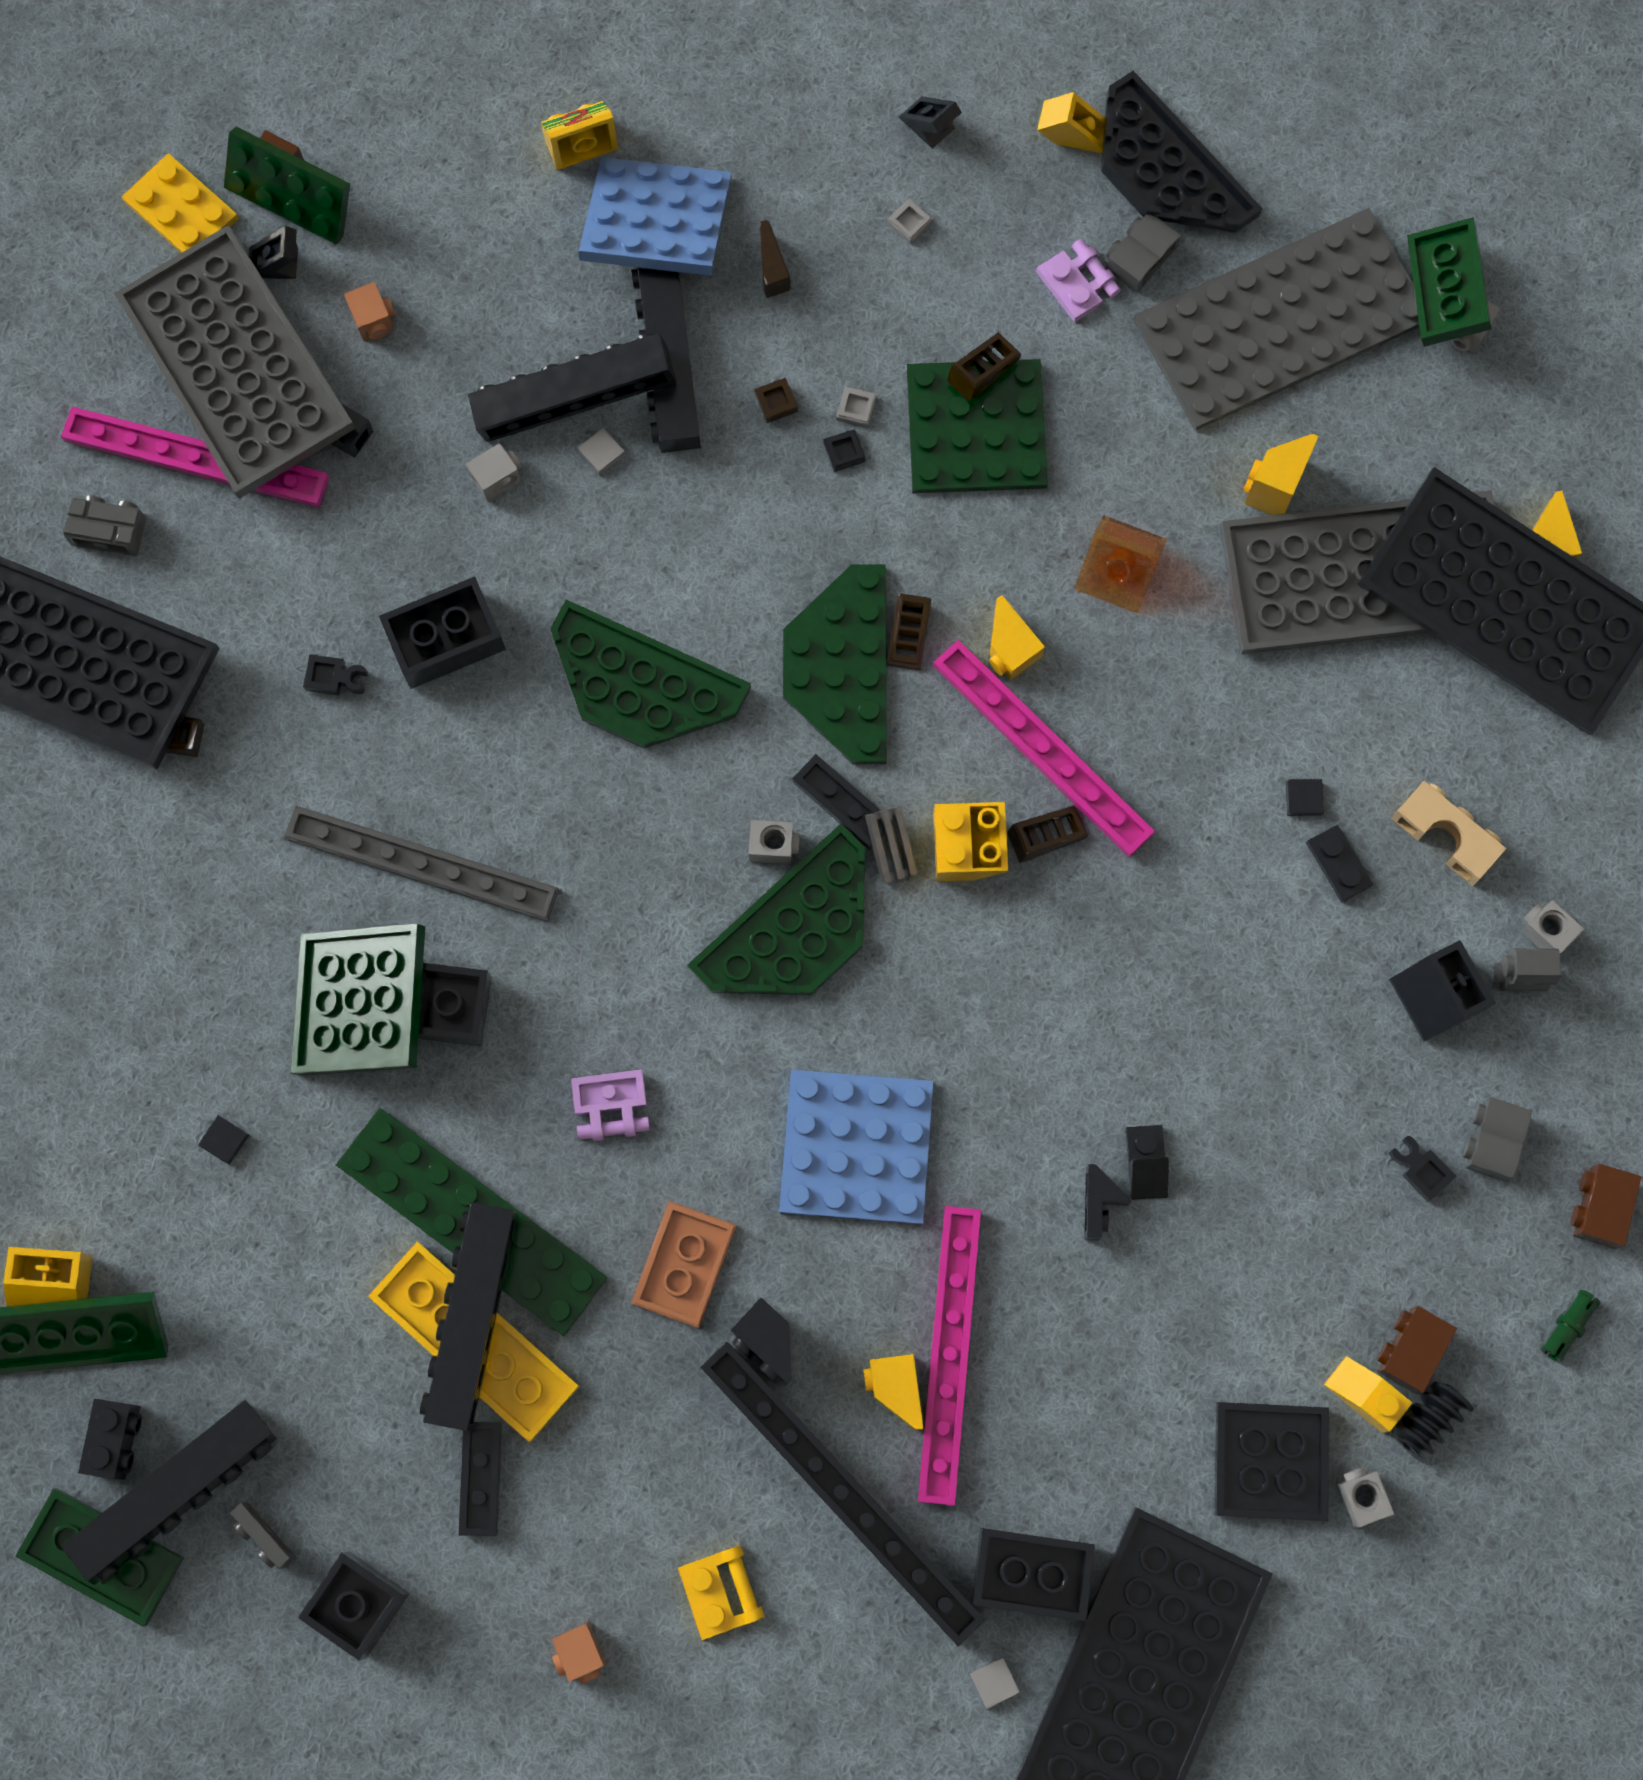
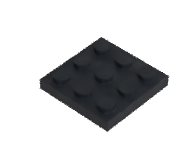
M1216 1402L1214 1515L1328 1521L1329 1407Z

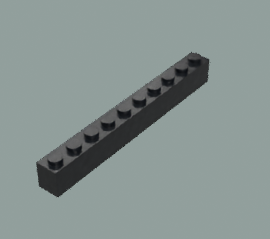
M728 1342L700 1367L958 1647L985 1621L981 1614Z

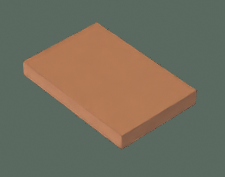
M669 1201L631 1304L700 1329L737 1225Z

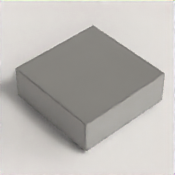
M909 198L887 219L886 224L911 245L933 223V218Z
M845 386L836 420L869 428L877 394Z
M604 428L577 447L581 456L599 476L625 456V451Z
M1004 1657L969 1673L986 1709L1020 1693Z

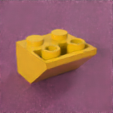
M1005 802L934 805L936 882L974 881L1008 872Z
M8 1247L3 1281L6 1306L87 1299L93 1256L73 1251Z

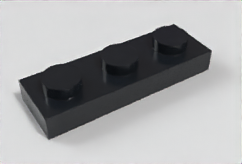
M815 754L792 778L793 783L839 824L842 823L855 838L870 850L872 843L865 815L881 810ZM878 819L877 824L882 838L885 833L882 821Z
M474 1422L472 1432L463 1430L458 1536H497L501 1422Z

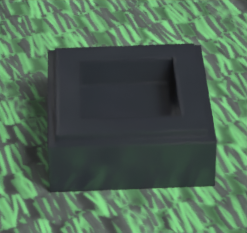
M855 429L823 439V444L834 472L866 462Z
M1287 779V816L1323 815L1322 779Z
M217 1115L198 1143V1146L230 1165L249 1137V1134Z

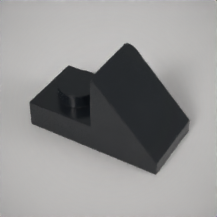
M922 96L902 113L899 118L933 149L955 129L953 120L962 112L955 101Z
M284 226L249 247V258L262 278L296 279L298 256L296 229Z
M1162 1125L1126 1127L1131 1200L1168 1198L1169 1157H1165Z
M1088 1164L1086 1167L1084 1240L1099 1241L1102 1238V1232H1108L1109 1212L1108 1210H1102V1205L1128 1206L1131 1200L1096 1164Z

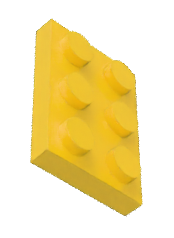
M169 153L121 197L133 211L180 253L227 225L231 227L239 219L237 213Z

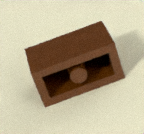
M1600 1163L1590 1167L1589 1171L1585 1170L1579 1184V1191L1584 1192L1581 1206H1575L1570 1221L1571 1226L1575 1227L1573 1236L1613 1249L1624 1247L1642 1176Z
M1416 1306L1411 1308L1409 1312L1403 1310L1398 1317L1394 1329L1399 1332L1392 1344L1386 1342L1377 1357V1361L1381 1363L1377 1372L1411 1392L1420 1394L1425 1391L1457 1328L1425 1309Z

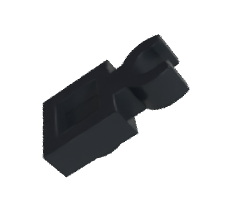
M309 654L303 688L305 691L339 695L341 686H344L354 694H363L365 691L363 685L354 684L352 681L357 675L367 676L368 671L361 665H353L345 669L346 663L341 658Z
M1406 1136L1402 1141L1408 1146L1409 1154L1407 1156L1401 1155L1394 1148L1389 1152V1155L1396 1163L1405 1164L1409 1168L1402 1176L1429 1202L1456 1175L1431 1150L1422 1156L1419 1153L1417 1141L1411 1136Z

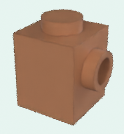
M375 281L344 293L363 341L369 338L371 340H379L385 337L388 331L394 329L390 318L396 316L389 297L381 298Z
M589 1622L551 1639L557 1654L552 1656V1659L560 1677L566 1675L569 1682L578 1678L582 1685L601 1676L599 1668L607 1663Z

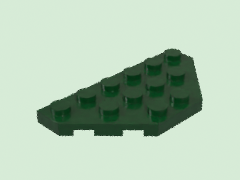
M851 564L783 629V699L837 748L851 764L887 763L886 564Z
M569 600L564 601L550 628L582 721L643 749L737 717L751 689V683Z
M840 823L687 965L688 968L712 993L813 995L863 948L865 847Z

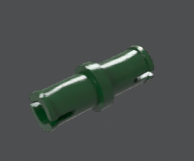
M1579 1290L1577 1297L1565 1315L1561 1314L1557 1318V1327L1545 1345L1541 1347V1351L1544 1354L1550 1352L1547 1357L1561 1363L1576 1338H1582L1586 1332L1584 1326L1596 1308L1601 1304L1599 1299L1594 1298L1592 1301L1591 1299L1594 1295L1585 1290Z

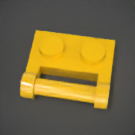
M741 1545L678 1567L701 1640L765 1617L762 1606L758 1607L750 1585L741 1558L744 1556ZM725 1562L728 1563L744 1613L736 1616L733 1615L717 1565Z

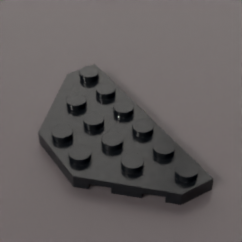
M1134 70L1109 86L1106 94L1101 172L1143 218L1148 214L1165 222L1236 233L1260 216L1263 210L1262 207Z

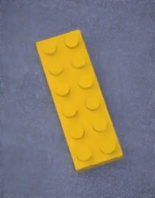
M417 1241L368 1297L432 1355L438 1356L441 1341H436L437 1327L440 1319H446L448 1305L444 1304V1295L448 1282H454L455 1274ZM497 1312L479 1398L531 1443L580 1386Z

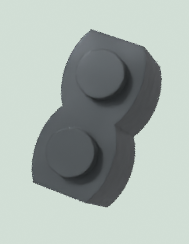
M1148 214L1143 219L1137 217L1127 230L1128 236L1122 242L1116 240L1106 254L1108 257L1106 269H1110L1118 279L1136 292L1145 285L1176 250L1181 238L1179 233L1159 218Z
M1512 948L1508 955L1502 956L1499 963H1495L1494 981L1496 984H1500L1501 991L1545 992L1550 988V985H1556L1561 977L1560 951L1557 948Z
M1489 1097L1484 1102V1105L1478 1103L1472 1119V1124L1478 1125L1474 1138L1468 1137L1462 1157L1468 1159L1466 1169L1505 1182L1513 1179L1529 1128L1532 1110L1493 1097Z

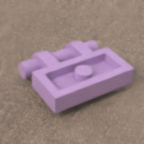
M1083 239L1077 240L1072 245L1073 250L1078 255L1073 260L1063 250L1036 269V273L1073 322L1078 321L1102 305V300L1097 294L1099 291L1104 289L1110 298L1115 297L1121 291L1115 282V275L1110 269L1106 270L1097 259L1099 255L1092 246L1088 247ZM1084 267H1087L1095 277L1090 283L1080 272Z
M642 1069L571 1078L575 1115H590V1124L577 1126L578 1140L592 1138L594 1142L604 1140L605 1136L625 1134V1137L636 1136V1132L650 1131L649 1118H634L633 1108L647 1107ZM622 1110L623 1120L602 1123V1112Z

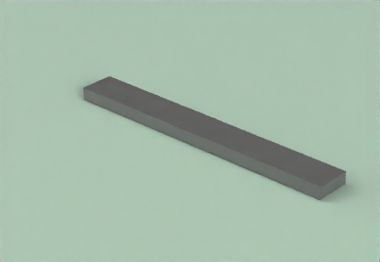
M297 805L284 835L285 840L545 922L549 920L559 892V888Z

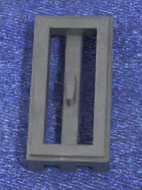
M901 806L865 815L881 883L886 884L895 879L905 878L908 875H916L917 870ZM891 815H892V819H893V823H894V827H895V831H896V835H897V839H898V843H899V847H900V851H901V855H902V860H903V864H904V868H903V869H902V865H901V861H900V857H899V853H898V849H897V845H896V841H895V836H894V832H893V828H892V824H891V820H890V816H891ZM878 819L882 821L894 872H889L877 824Z

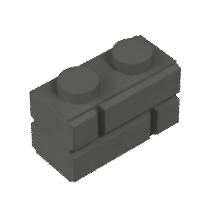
M86 495L84 499L73 498L71 500L68 511L69 516L66 519L63 533L72 546L132 556L138 555L146 517L136 504L128 501H118L117 505L105 503L104 499L93 495Z

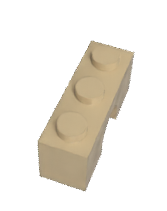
M1423 781L1391 819L1417 841L1428 830L1433 828H1441L1448 831L1455 840L1456 848L1452 857L1445 864L1471 886H1474L1507 848L1501 844V839L1489 829L1484 830L1476 824L1474 817L1469 811L1460 806L1456 807L1447 800V796L1441 788L1434 784L1429 785Z

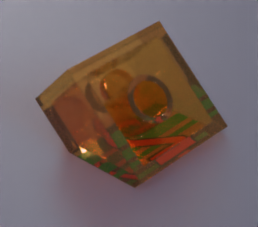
M1103 515L1095 530L1074 589L1138 613L1167 539Z

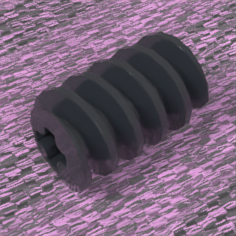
M1433 1382L1431 1384L1433 1394L1424 1392L1421 1395L1424 1405L1417 1402L1413 1403L1411 1410L1414 1416L1408 1413L1403 1414L1401 1420L1404 1426L1396 1424L1391 1430L1398 1443L1411 1456L1422 1463L1424 1461L1419 1454L1421 1450L1431 1455L1435 1453L1429 1443L1431 1440L1440 1444L1445 1442L1439 1432L1441 1429L1449 1433L1454 1432L1449 1420L1452 1418L1461 1423L1464 1421L1459 1411L1460 1408L1470 1412L1474 1411L1470 1402L1449 1384Z

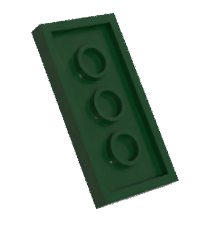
M237 126L229 131L224 188L334 244L339 243L344 236L350 183Z
M1474 217L1407 235L1420 336L1423 346L1426 347L1491 330L1485 280Z
M53 1488L15 1557L142 1627L147 1626L184 1557L151 1540L149 1541L151 1547L144 1554L136 1559L129 1557L118 1566L120 1572L107 1583L101 1584L98 1582L96 1585L87 1582L61 1545L102 1512L58 1488Z

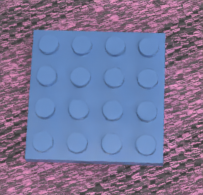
M601 157L579 247V261L712 276L730 190L731 172Z
M791 1070L779 1213L923 1225L933 1081Z

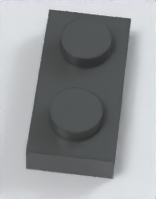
M240 1503L230 1512L236 1520L232 1524L235 1530L245 1540L253 1539L260 1547L257 1551L258 1556L270 1568L276 1566L278 1569L286 1568L296 1558L249 1503Z

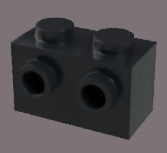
M94 1399L78 1474L125 1480L126 1474L131 1471L134 1461V1451L131 1450L134 1436L138 1435L141 1428L142 1414L139 1413L141 1406Z

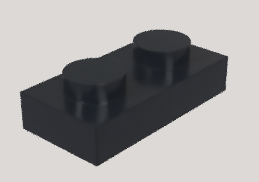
M1338 825L1306 842L1341 903L1374 885Z

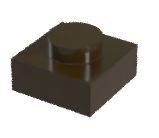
M786 377L754 389L766 423L798 412L797 403Z

